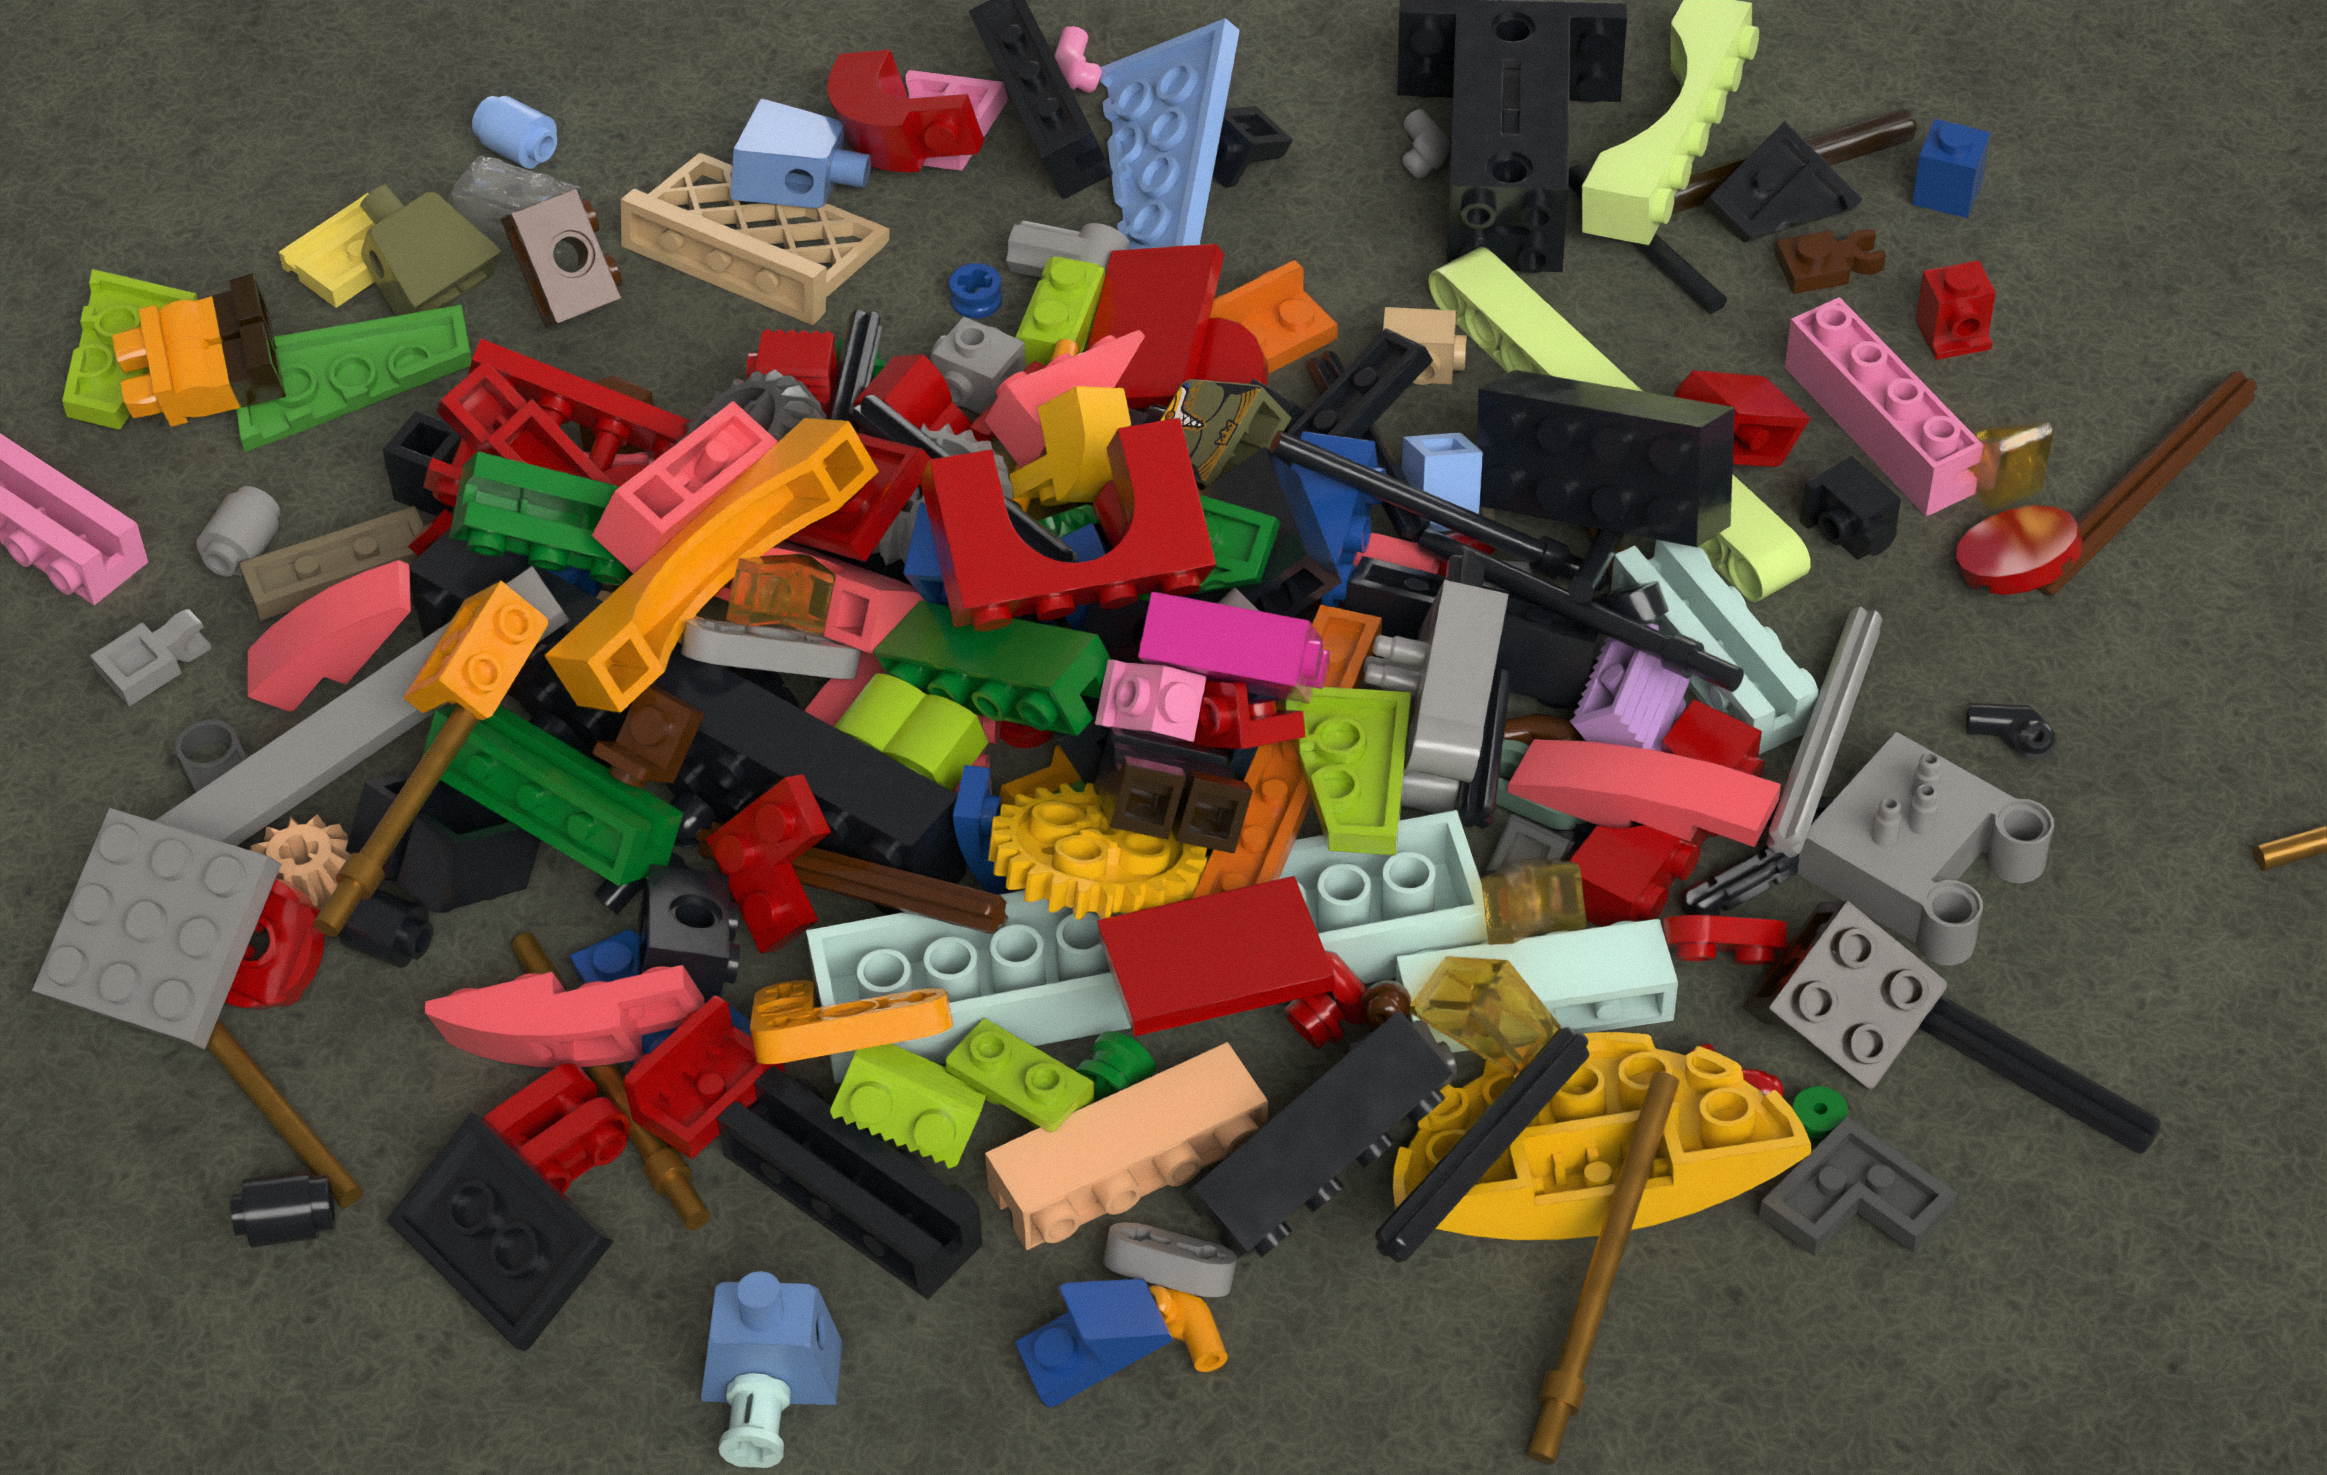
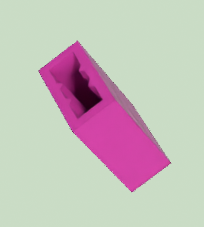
M1151 592L1138 657L1145 664L1165 665L1206 676V679L1244 681L1248 693L1310 704L1312 689H1323L1325 685L1330 650L1323 649V641L1309 620Z

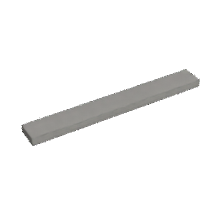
M533 566L506 583L508 587L547 617L549 623L539 641L570 621ZM450 622L156 819L155 822L237 846L433 714L435 710L448 704L446 702L425 713H421L403 697Z

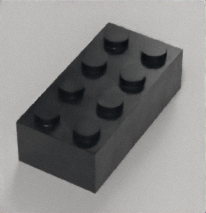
M1513 370L1478 389V448L1483 452L1479 506L1698 547L1731 526L1735 407Z

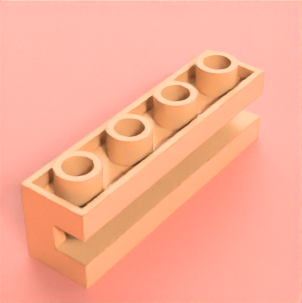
M1226 1042L1073 1112L1054 1132H1048L1040 1127L986 1152L988 1190L1000 1210L1007 1207L1011 1210L1013 1230L1026 1251L1044 1242H1061L1070 1237L1080 1225L1106 1213L1111 1215L1123 1213L1132 1208L1139 1201L1140 1197L1166 1185H1183L1192 1180L1201 1169L1228 1157L1268 1122V1100L1232 1047Z

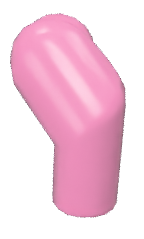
M1067 26L1061 32L1054 57L1072 91L1078 88L1085 93H1092L1096 90L1102 70L1098 64L1085 62L1086 57L1083 55L1088 42L1087 33L1079 27Z

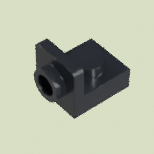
M1257 106L1225 109L1213 177L1225 188L1234 187L1237 185L1249 162L1280 159L1286 154L1293 139Z

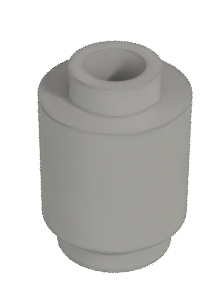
M243 486L237 492L228 494L197 539V549L202 556L204 564L211 571L221 576H232L233 574L242 576L239 562L261 556L279 528L280 508L276 501L266 492L251 486Z

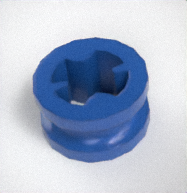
M971 263L956 269L950 276V303L953 310L959 315L980 319L997 312L1002 305L1001 277L993 267L982 263Z

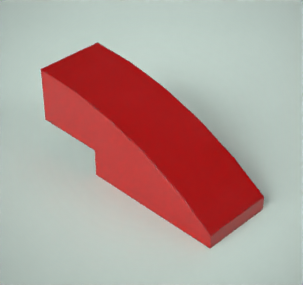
M487 360L440 400L437 413L476 452L614 485L533 399L527 403Z

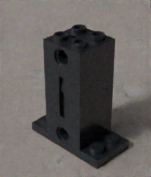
M1400 0L1397 96L1453 97L1447 263L1478 247H1485L1512 271H1526L1529 273L1563 272L1568 201L1569 101L1621 102L1627 28V3L1522 0Z

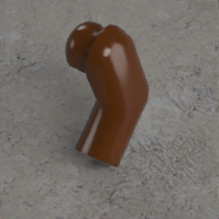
M1394 980L1379 981L1368 987L1360 996L1370 1032L1376 1030L1399 1010L1406 1016L1412 1005L1408 990Z

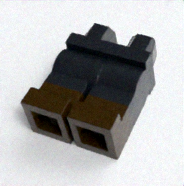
M1110 727L1093 787L1096 795H1099L1110 828L1167 840L1172 831L1176 842L1233 854L1237 847L1253 792L1247 782L1233 779L1231 767L1226 766L1228 757L1225 751L1116 727Z

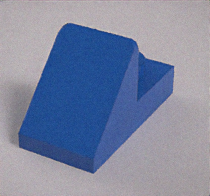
M1142 1278L1070 1282L1058 1286L1069 1312L1020 1338L1015 1343L1040 1399L1050 1408L1066 1401L1174 1339L1148 1284Z

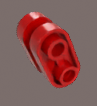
M573 1063L555 1067L484 1116L494 1128L563 1193L567 1191L572 1181L594 1166H603L614 1161L626 1147L628 1129L630 1127L628 1117L612 1100L606 1097L597 1098V1085L578 1065Z

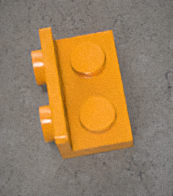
M502 581L465 599L403 698L421 713H425L448 702L451 705L459 703L479 720L491 717L549 623L547 617Z

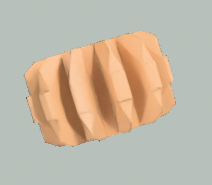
M318 814L307 824H299L290 815L287 828L277 830L266 827L265 842L251 845V851L270 856L281 863L276 878L288 881L299 887L308 895L313 905L322 910L338 886L335 879L337 873L350 855L345 851L348 843L347 833L343 831L340 823L326 827L325 822L321 820Z

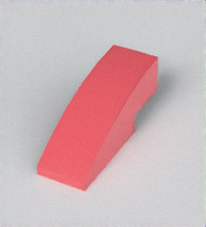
M397 560L357 574L308 599L273 624L248 649V697L286 711H295L323 677L347 685L411 612L409 564Z

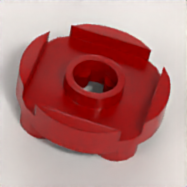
M275 879L254 930L255 933H261L264 928L267 929L268 938L270 939L269 947L266 953H262L259 956L258 960H254L252 958L255 948L248 944L225 1000L226 1003L260 1010L275 1006H290L300 999L303 991L316 975L322 960L325 934L315 927L314 920L321 909L314 906L308 895L296 885L282 879Z

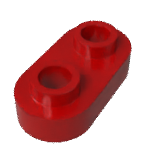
M1683 915L1662 919V929L1667 946L1670 949H1676V960L1712 961L1716 960V952L1734 953L1735 964L1766 965L1774 963V952L1784 951L1788 946L1786 921L1711 915Z

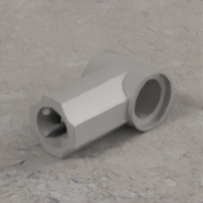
M1023 220L1019 225L1015 224L1008 239L1006 262L1010 272L1041 278L1048 258L1057 256L1099 264L1105 268L1106 275L1111 251L1130 249V242L1120 231L1104 224H1086L1081 229V232Z

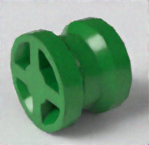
M1115 1031L1101 1033L1091 1048L1092 1058L1081 1061L1075 1068L1076 1072L1094 1082V1103L1150 1078L1156 1072L1155 1062L1150 1053L1131 1037Z

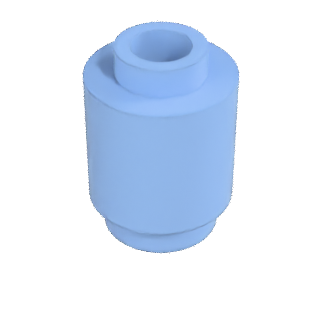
M509 96L487 97L479 104L474 113L472 130L474 135L479 138L480 143L489 150L524 168L532 169L539 163L547 161L556 149L557 129L554 120Z

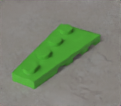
M462 305L274 337L277 348L275 350L279 358L286 397L236 409L244 452L310 429L469 367L472 357Z

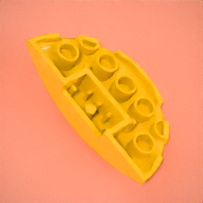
M1626 1032L1583 1033L1589 1040L1586 1046L1589 1051L1587 1060L1435 1229L1475 1237L1509 1240H1565L1599 1236L1652 1075L1658 1071L1675 1076L1679 1080V1085L1631 1230L1657 1225L1694 1214L1739 1196L1772 1179L1811 1154V1142L1802 1122L1792 1107L1776 1090L1766 1095L1763 1094L1759 1089L1743 1079L1739 1063L1717 1052L1700 1046H1696L1694 1051L1687 1055L1657 1049L1653 1044L1651 1036L1648 1034ZM1551 1038L1518 1046L1490 1057L1485 1062L1484 1074L1462 1088H1454L1447 1084L1440 1090L1446 1098L1418 1121L1419 1130L1410 1142L1409 1147H1399L1393 1174L1395 1210Z

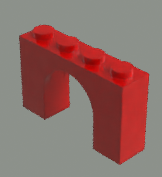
M1175 418L1117 429L1106 450L1122 513V534L1119 544L1113 550L1097 559L1086 562L1068 563L1050 559L1036 552L1022 540L1014 529L1007 512L993 449L930 459L920 478V483L954 627L973 624L975 631H991L1011 624L1013 622L1012 617L1036 613L1039 620H1053L1074 613L1076 611L1075 606L1099 602L1102 609H1115L1136 602L1140 594L1162 591L1163 594L1182 597L1198 591L1201 588L1200 584L1204 583L1216 566V561L1181 419Z

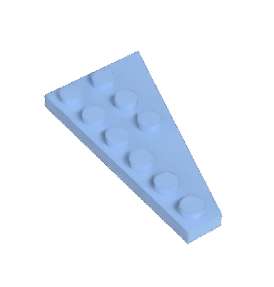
M1226 18L1100 67L1102 70L1100 82L1107 87L1108 98L1102 102L1104 116L1111 121L1113 132L1107 141L1110 168L1113 172L1111 178L1114 202L1122 208L1123 220L1117 223L1118 231L1128 238L1130 249L1200 245L1240 31Z

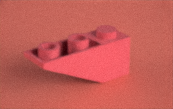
M1141 330L1118 339L1110 335L1102 338L1088 351L1072 357L1069 353H1065L1056 357L1044 369L1029 375L1024 371L1013 374L997 388L996 396L998 398L984 421L1020 468L1047 455L1038 406L1075 386L1114 388L1145 335Z

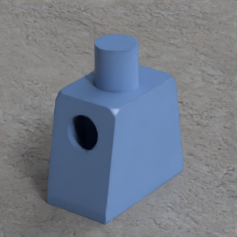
M760 99L734 147L730 199L821 208L825 206L835 183L866 188L871 170V155L843 150L844 125L840 120Z
M763 1271L752 1272L743 1277L740 1282H722L715 1286L701 1393L702 1402H727L726 1390L728 1383L734 1381L735 1377L739 1375L757 1373L766 1374L772 1378L784 1381L790 1388V1404L836 1405L842 1339L819 1289L811 1284L779 1283L774 1275Z

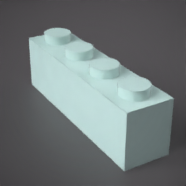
M1660 919L1640 922L1620 921L1610 926L1577 931L1557 930L1542 936L1507 941L1494 939L1479 945L1445 950L1425 949L1414 954L1397 956L1396 982L1402 984L1408 990L1412 1001L1411 1009L1405 1017L1411 1024L1425 1019L1436 1042H1446L1452 1053L1548 1039L1560 1028L1569 1027L1575 1033H1591L1674 1020L1678 980Z

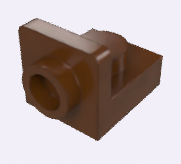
M651 684L633 701L616 741L597 740L592 753L612 764L609 774L626 784L645 788L647 781L674 783L705 712L659 686Z

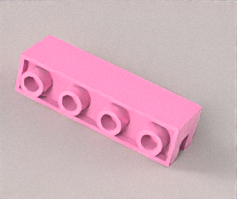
M1840 297L1791 319L1785 369L1926 517L1975 494L1978 478L1968 468L1981 462L1984 445Z
M0 433V543L5 545L10 555L24 567H29L33 564L45 572L55 587L62 593L70 595L75 592L91 604L96 605L148 563L139 528L135 521Z

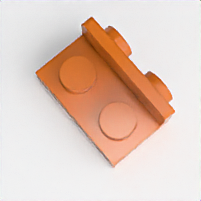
M1296 260L1275 270L1268 271L1259 278L1227 294L1214 298L1210 318L1221 317L1241 323L1256 336L1268 362V374L1338 339V324L1304 291V268Z

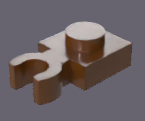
M1871 229L1855 231L1848 236L1847 240L1841 241L1836 240L1832 230L1776 240L1775 257L1793 294L1849 284L1850 271L1864 275L1879 273L1884 270L1886 254L1884 250L1864 252L1874 249L1876 234Z

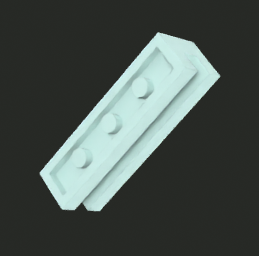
M1656 540L1654 557L1647 560L1636 546L1614 554L1611 591L1625 586L1659 581L1669 611L1642 624L1651 623L1659 626L1658 631L1671 637L1676 633H1680L1701 642L1704 645L1705 652L1744 670L1743 680L1734 692H1730L1693 675L1688 687L1702 703L1761 730L1759 755L1805 734L1819 696L1815 680L1806 669L1798 668L1785 653L1775 632L1769 627H1763L1747 609L1741 593L1735 587L1728 586L1716 573L1702 548Z

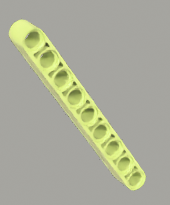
M1478 247L1429 274V290L1436 305L1441 310H1456V324L1508 373L1513 370H1520L1642 391L1487 248ZM1732 474L1731 526L1699 547L1707 554L1711 565L1749 601L1758 602L1808 574L1811 568L1810 556L1798 534Z

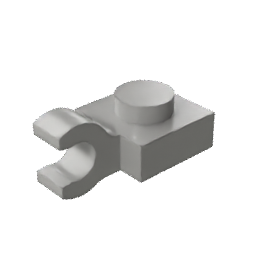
M186 609L175 614L165 625L153 633L142 622L91 654L90 657L98 674L130 707L180 675L182 672L177 660L190 662L209 651L212 647L199 632L204 628L202 622L190 609Z

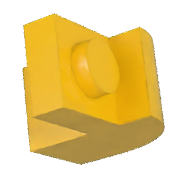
M1075 386L1038 406L1047 455L1009 474L1014 498H1039L1043 506H1057L1069 502L1093 503L1101 488L1113 479L1106 448L1118 428L1131 426L1124 388Z

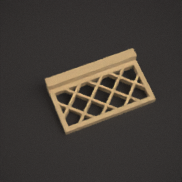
M698 153L649 194L633 189L620 199L621 247L812 326L826 312V297L876 255L889 241L890 228L827 203L821 208L767 203L740 205L738 200L730 199L733 166L703 153ZM702 175L722 182L720 184L693 186V183ZM728 200L730 205L727 207L700 209L699 203ZM688 204L690 210H685L676 205ZM806 216L817 221L788 224L787 218ZM776 220L777 226L748 228L746 222ZM736 223L737 229H732L724 224ZM853 235L863 240L860 242L836 244L834 238ZM823 239L825 245L796 248L794 242ZM783 243L785 249H781L771 244ZM831 262L832 267L827 270L826 266H823L819 263Z

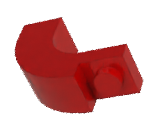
M890 49L839 54L827 83L829 100L837 120H840L844 125V138L850 151L871 155L872 167L893 172H920L926 158L979 153L985 140L968 94L906 98L907 93Z

